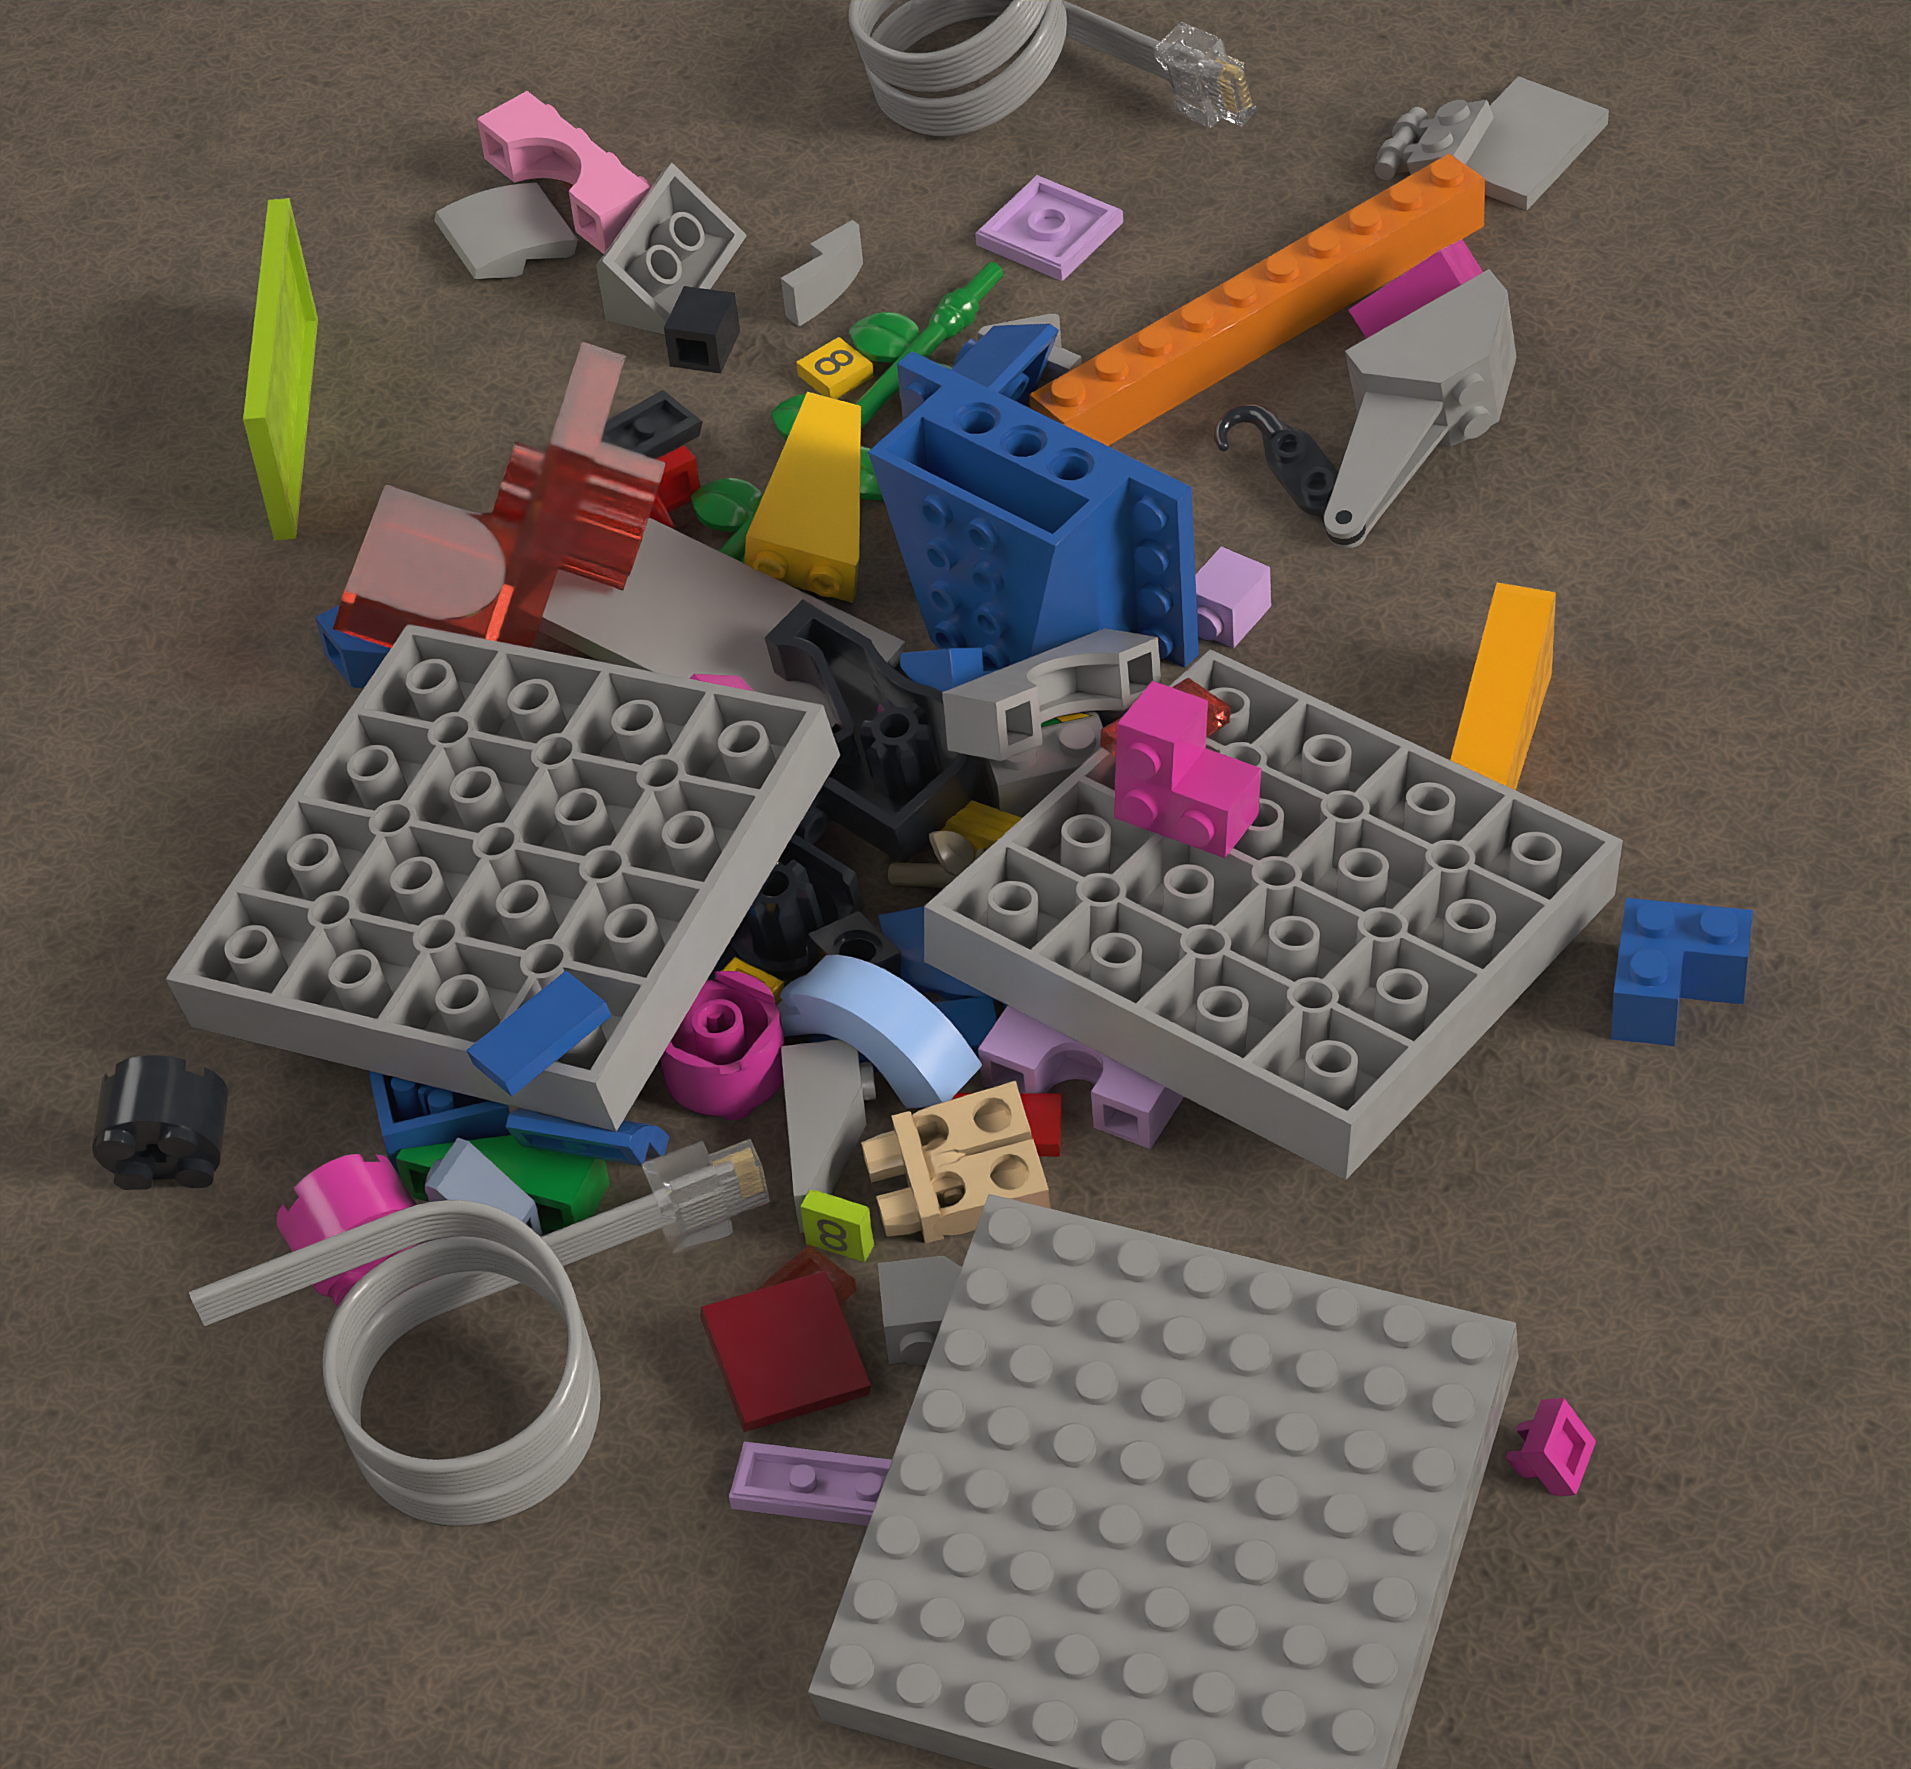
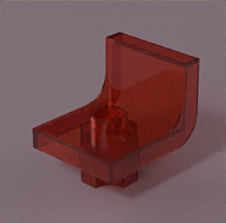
M583 341L581 342L546 451L515 441L492 512L466 511L385 484L344 590L333 630L392 648L407 624L530 648L535 640L558 569L623 591L638 554L666 464L665 462L601 441L626 356Z

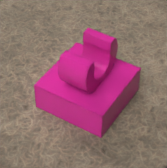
M1565 1398L1541 1399L1534 1419L1518 1424L1516 1429L1524 1441L1522 1450L1507 1452L1505 1459L1519 1476L1523 1478L1538 1476L1550 1494L1557 1496L1576 1495L1596 1440Z

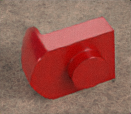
M682 446L633 470L624 484L621 500L628 508L674 529V524L668 512L691 502L692 494L700 488L696 457L685 446Z

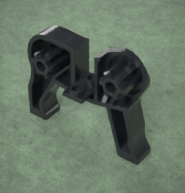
M804 599L764 639L774 673L786 681L809 683L817 687L826 697L840 730L833 734L840 757L729 942L737 958L768 974L808 971L807 934L857 911L861 913L865 907L855 871L812 845L820 839L831 820L897 861L905 863L930 841V833L941 831L950 818L956 816L960 810L970 803L978 791L982 773L978 756L948 750L942 691L913 682L902 676L884 660L871 639Z

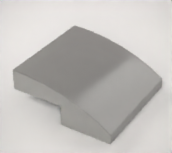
M537 182L502 186L467 196L438 210L434 219L474 279L517 277L523 274L526 259L567 258L575 254L578 242L576 236Z

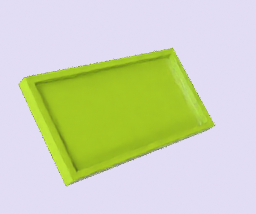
M290 198L268 200L243 422L274 540L296 539L318 325V317Z

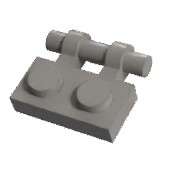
M1454 100L1440 107L1433 119H1428L1427 112L1420 107H1414L1408 113L1401 115L1393 127V138L1386 140L1377 153V164L1374 169L1376 175L1383 180L1392 179L1395 173L1410 171L1412 175L1449 153L1466 165L1494 118L1488 101L1481 100L1467 103L1465 100Z

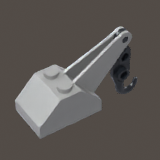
M1490 269L1345 350L1358 416L1339 473L1309 434L1282 422L1268 408L1256 404L1238 405L1229 409L1219 418L1214 428V441L1219 450L1223 452L1228 450L1227 433L1233 426L1243 422L1254 424L1262 433L1268 467L1298 507L1308 514L1324 517L1327 537L1333 545L1340 548H1353L1362 544L1378 519L1437 444L1453 446L1467 439L1479 437L1500 419L1517 356L1508 292Z

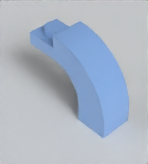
M826 955L807 975L795 979L780 993L782 1001L777 1006L781 1016L784 1037L826 1034L848 1043L865 1055L878 1068L906 1109L930 1107L950 1101L982 1066L960 1032L925 996L899 977L861 959L842 955Z

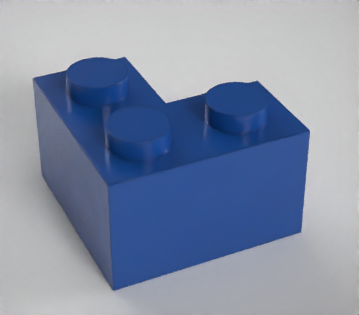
M1626 898L1613 994L1611 1040L1675 1046L1680 998L1744 1004L1753 910Z
M369 1071L387 1156L399 1176L396 1157L403 1148L455 1142L457 1138L467 1141L512 1135L506 1128L508 1115L510 1114L507 1104Z

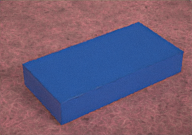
M565 971L466 1051L472 1064L512 1097L609 1019L611 1013L602 998L568 971Z

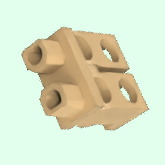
M1016 1081L919 1110L911 1115L910 1111L892 1115L894 1131L883 1133L861 1142L871 1183L905 1174L909 1188L876 1196L887 1237L921 1231L924 1242L928 1243L944 1239L943 1235L952 1236L973 1231L977 1227L988 1194L1051 1209L1049 1189L1034 1140L1031 1136L1030 1126Z

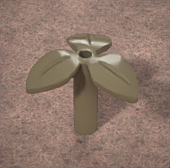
M952 831L932 832L929 834V840L941 864L893 862L888 869V880L893 886L945 888L987 849L977 850L974 856L971 842L962 835Z

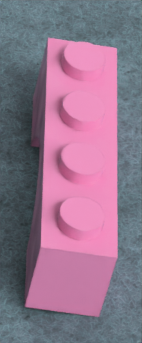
M528 91L477 118L484 159L514 183L536 178H552L573 185L569 190L575 232L603 254L652 187L644 177H637L624 167L613 153H606L592 142L581 128H574L560 117L553 106L545 105Z

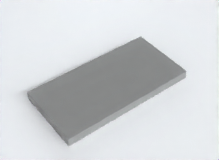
M616 501L518 605L520 622L601 662L687 679L693 674L740 676L754 692L821 704L824 706L833 734L840 730L824 694L817 687L809 683L786 681L774 673L764 637L804 599L871 639L879 654L893 669L900 662V653H904L905 641L761 571L754 570L752 567Z

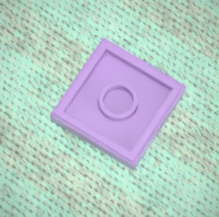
M1036 175L975 233L976 245L1063 281L1123 223V210Z

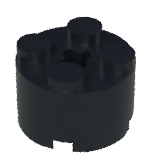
M162 1055L128 1058L116 1064L114 1075L108 1077L105 1073L101 1080L92 1151L96 1160L105 1169L114 1174V1184L123 1190H148L152 1186L153 1179H176L179 1184L188 1188H206L213 1183L214 1173L219 1167L229 1095L227 1085L219 1075L205 1067L204 1076L202 1077L185 1070L186 1060Z

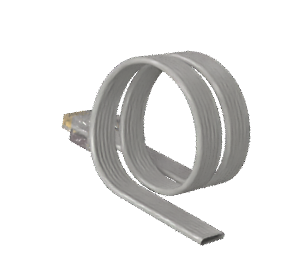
M851 0L849 5V25L879 107L891 120L917 133L930 136H956L983 129L1003 119L1026 102L1042 85L1057 62L1065 37H1069L1168 80L1174 97L1169 102L1170 110L1210 128L1221 118L1242 127L1258 111L1257 105L1252 104L1244 71L1247 69L1246 63L1227 56L1223 39L1184 22H1180L1160 42L1064 0H910L892 12L870 37L872 28L880 16L898 0ZM998 17L981 32L953 47L930 53L904 52L923 37L948 25L974 18ZM1037 25H1040L1029 45L1010 66L987 83L966 93L946 98H921L903 93L888 84L917 92H940L967 85L989 74L1006 62L1028 40Z
M751 1139L712 1154H708L704 1142L701 1140L641 1163L644 1174L653 1191L652 1194L541 1237L518 1218L490 1205L463 1200L433 1201L394 1212L190 1291L189 1294L204 1326H207L406 1249L386 1259L366 1273L349 1290L336 1309L326 1333L323 1349L322 1369L326 1394L358 1467L367 1482L384 1500L401 1512L421 1521L447 1526L478 1525L515 1515L550 1496L578 1468L593 1440L600 1411L601 1388L599 1370L575 1292L563 1266L660 1228L664 1233L673 1256L733 1234L730 1217L770 1202L762 1164ZM523 1283L549 1302L568 1327L566 1365L552 1400L533 1423L500 1445L459 1458L440 1460L420 1459L386 1448L361 1428L363 1393L374 1366L384 1352L398 1338L432 1317L516 1284Z

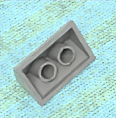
M672 162L665 167L596 265L605 320L660 334H665L664 326L683 286L711 289L747 236Z

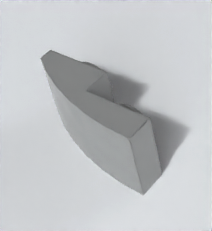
M851 220L810 244L812 260L781 278L786 317L798 327L814 318L832 304L848 288L862 267L863 257L859 224Z

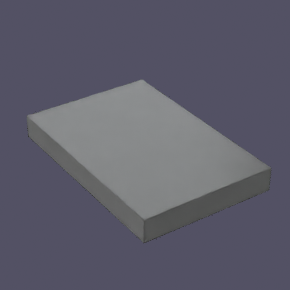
M1518 76L1490 105L1494 118L1466 165L1485 178V195L1527 211L1608 125L1609 110Z

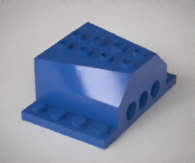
M913 351L897 363L903 421L868 451L931 642L935 643L939 649L981 648L983 671H998L1104 628L1158 637L1159 658H1166L1184 668L1199 655L1191 486Z

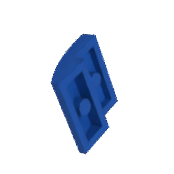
M518 1108L511 1112L506 1123L508 1131L524 1147L644 1166L646 1158L664 1161L669 1136L664 1130L650 1124L623 1120L616 1132L523 1108Z

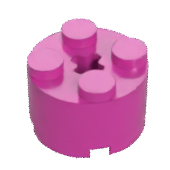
M717 971L715 972L716 979L707 980L662 1054L660 1062L665 1088L678 1103L697 1113L721 1116L728 1120H738L748 1116L753 1108L768 1100L782 1084L784 1077L781 1046H785L780 1012L769 987L760 980L744 973Z
M360 1153L351 1154L332 1160L303 1178L294 1188L299 1198L290 1210L287 1211L284 1204L280 1207L277 1214V1227L293 1252L394 1212L415 1206L417 1203L391 1162L385 1156L376 1154L378 1162H365ZM406 1249L320 1281L312 1286L319 1294L332 1298L338 1307L349 1290L366 1273L381 1262Z

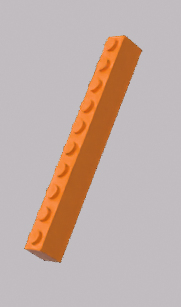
M1450 153L1032 392L1029 394L1030 409L1106 446L1111 445L1402 275L1437 251L1484 227L1485 178Z

